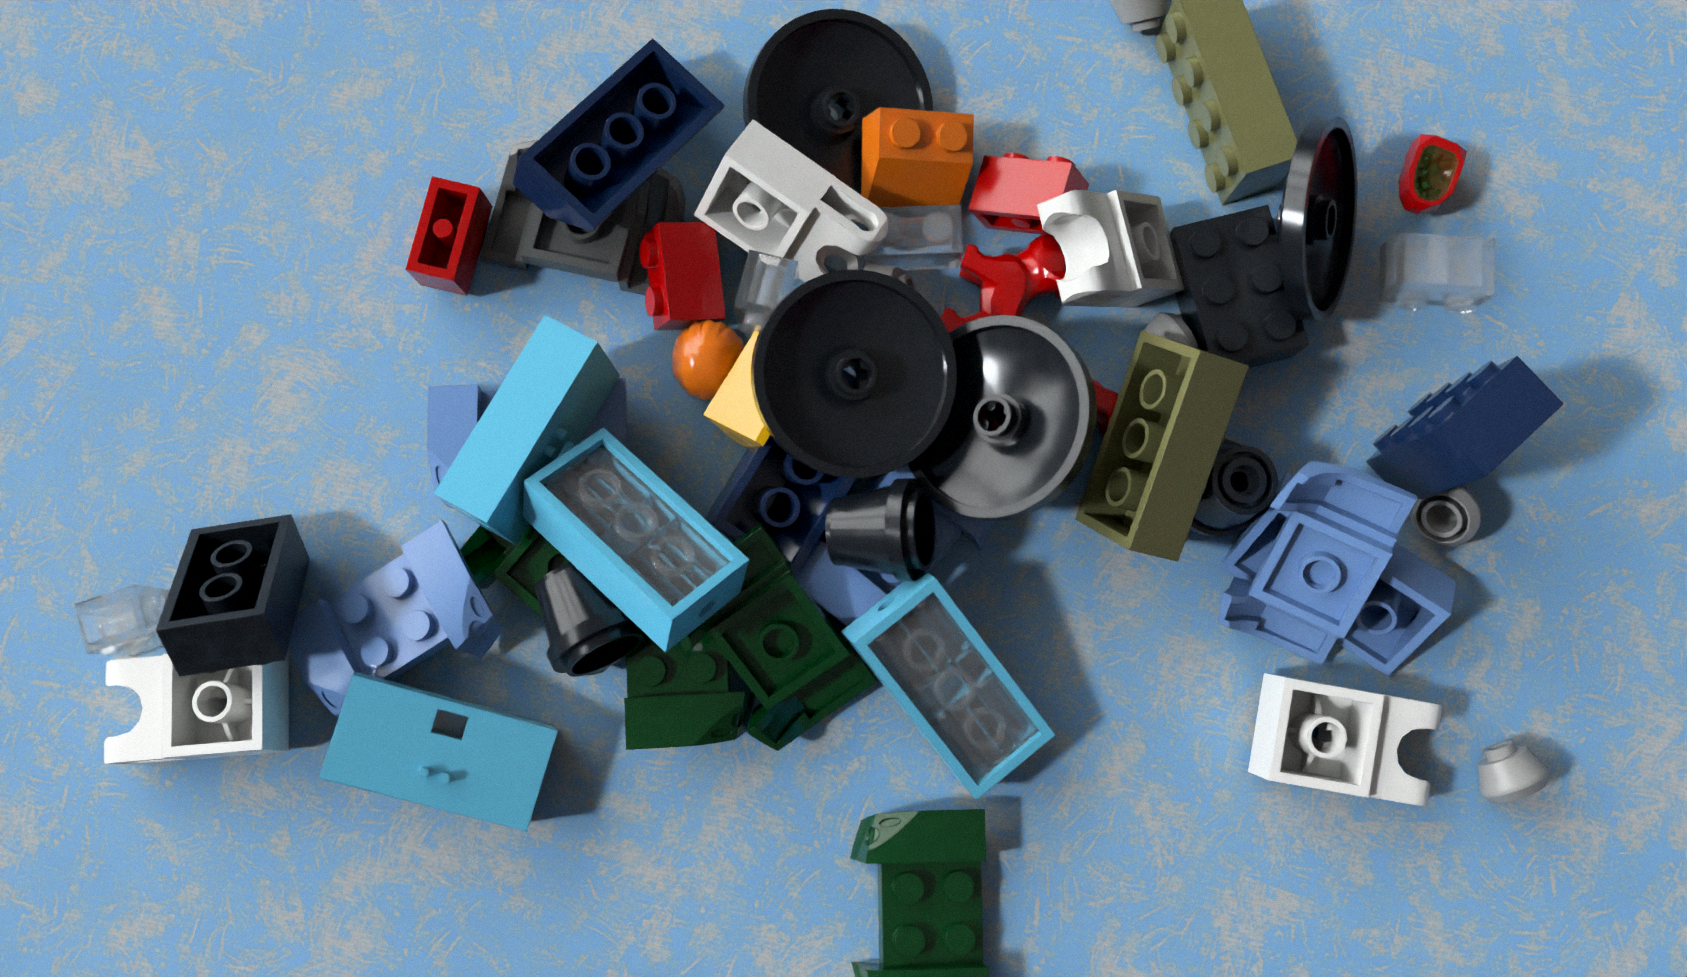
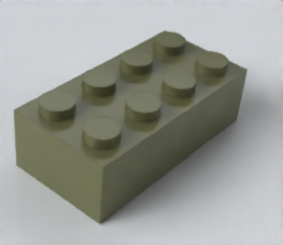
M1174 0L1156 36V49L1160 60L1163 63L1168 62L1173 76L1172 91L1174 98L1179 106L1184 105L1190 120L1188 124L1190 140L1194 148L1201 149L1206 162L1205 178L1209 189L1213 193L1217 192L1221 204L1225 205L1276 188L1288 173L1298 141L1243 0Z
M1141 330L1075 520L1130 551L1178 562L1184 544L1189 537L1190 527L1201 497L1207 488L1208 478L1218 450L1224 441L1225 431L1237 398L1242 391L1249 365Z

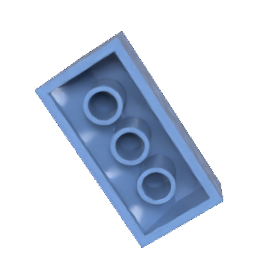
M1286 471L1278 481V488L1274 499L1285 484L1294 477ZM1269 504L1264 510L1258 512L1250 526L1241 531L1223 559L1221 567L1238 578L1253 582L1290 511L1276 510L1269 507ZM1395 543L1392 557L1344 639L1337 638L1336 643L1386 676H1389L1451 615L1456 581L1398 543Z

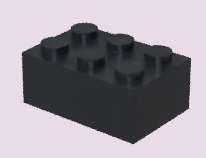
M1268 205L1173 227L1169 234L1184 290L1175 293L1182 319L1194 335L1199 349L1249 365V368L1292 358L1309 345L1302 320L1297 319L1293 315L1287 302L1281 272L1279 240Z
M291 514L191 529L156 628V632L179 677L285 661L310 562Z

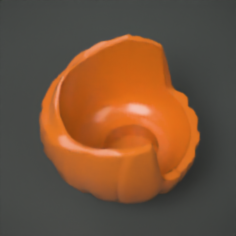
M711 320L700 323L694 322L690 327L683 329L675 340L671 357L673 363L671 366L672 373L675 379L690 396L698 397L700 400H712L743 351V340L737 336L736 331L731 327L725 326L722 322H713Z

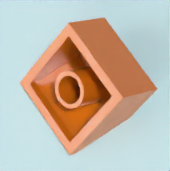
M879 107L862 119L861 195L880 208L886 217L955 220L973 165L974 114Z

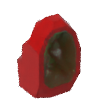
M1420 134L1411 143L1398 180L1399 198L1404 209L1420 215L1436 211L1454 192L1465 163L1467 151L1457 143L1437 135Z

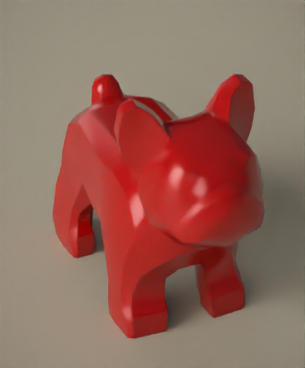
M1046 234L1035 238L1023 251L1016 255L1003 254L996 257L984 256L978 247L968 243L960 265L959 277L980 288V312L965 318L958 316L955 310L945 307L941 319L948 333L963 324L979 318L996 315L1022 317L1027 305L1033 299L1040 296L1051 295L1061 299L1056 280L1064 278L1066 264L1059 243L1054 236Z

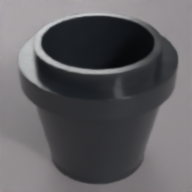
M1224 439L1218 450L1208 478L1207 488L1201 497L1190 530L1207 537H1224L1241 532L1250 526L1257 513L1264 510L1273 501L1277 492L1278 476L1270 458L1257 448L1242 446L1234 441ZM1233 473L1237 474L1240 478L1242 488L1239 492L1235 491L1231 485L1230 478Z
M902 478L894 480L891 486L833 498L828 506L825 523L826 545L832 563L836 566H846L894 575L898 581H916L920 571H927L930 568L935 550V515L929 492L925 488H921L920 483L915 478Z
M571 562L550 571L535 585L534 591L537 595L550 646L546 654L555 672L567 673L572 677L588 675L620 661L642 643L644 632Z

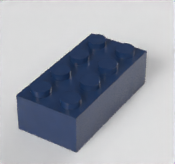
M1518 356L1498 366L1491 360L1474 374L1468 372L1453 385L1449 382L1434 394L1429 392L1407 411L1411 415L1410 418L1399 427L1396 424L1376 439L1373 445L1378 450L1366 463L1385 482L1417 495V499H1423L1487 477L1564 403Z

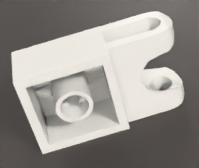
M755 120L749 123L725 153L694 213V216L774 271L781 265L804 282L829 273L824 263L836 271L858 270V262L855 255H865L875 250L882 243L888 232V219L880 208ZM853 222H859L864 224L869 231L861 230Z
M1072 190L1037 204L1043 231L1054 236L1065 257V276L1061 280H1056L1062 305L1133 308L1184 290L1160 197L1114 190L1107 194L1087 190Z
M287 651L285 661L179 677L168 654L110 660L106 663V685H119L133 689L140 696L143 709L139 722L130 732L115 737H107L104 741L105 764L133 765L289 752V651Z
M1264 673L1248 772L1269 781L1366 798L1372 797L1427 806L1431 784L1426 780L1412 777L1403 771L1398 763L1397 748L1402 737L1411 730L1438 729L1440 727L1443 707L1419 700ZM1315 727L1319 730L1317 738L1312 737Z

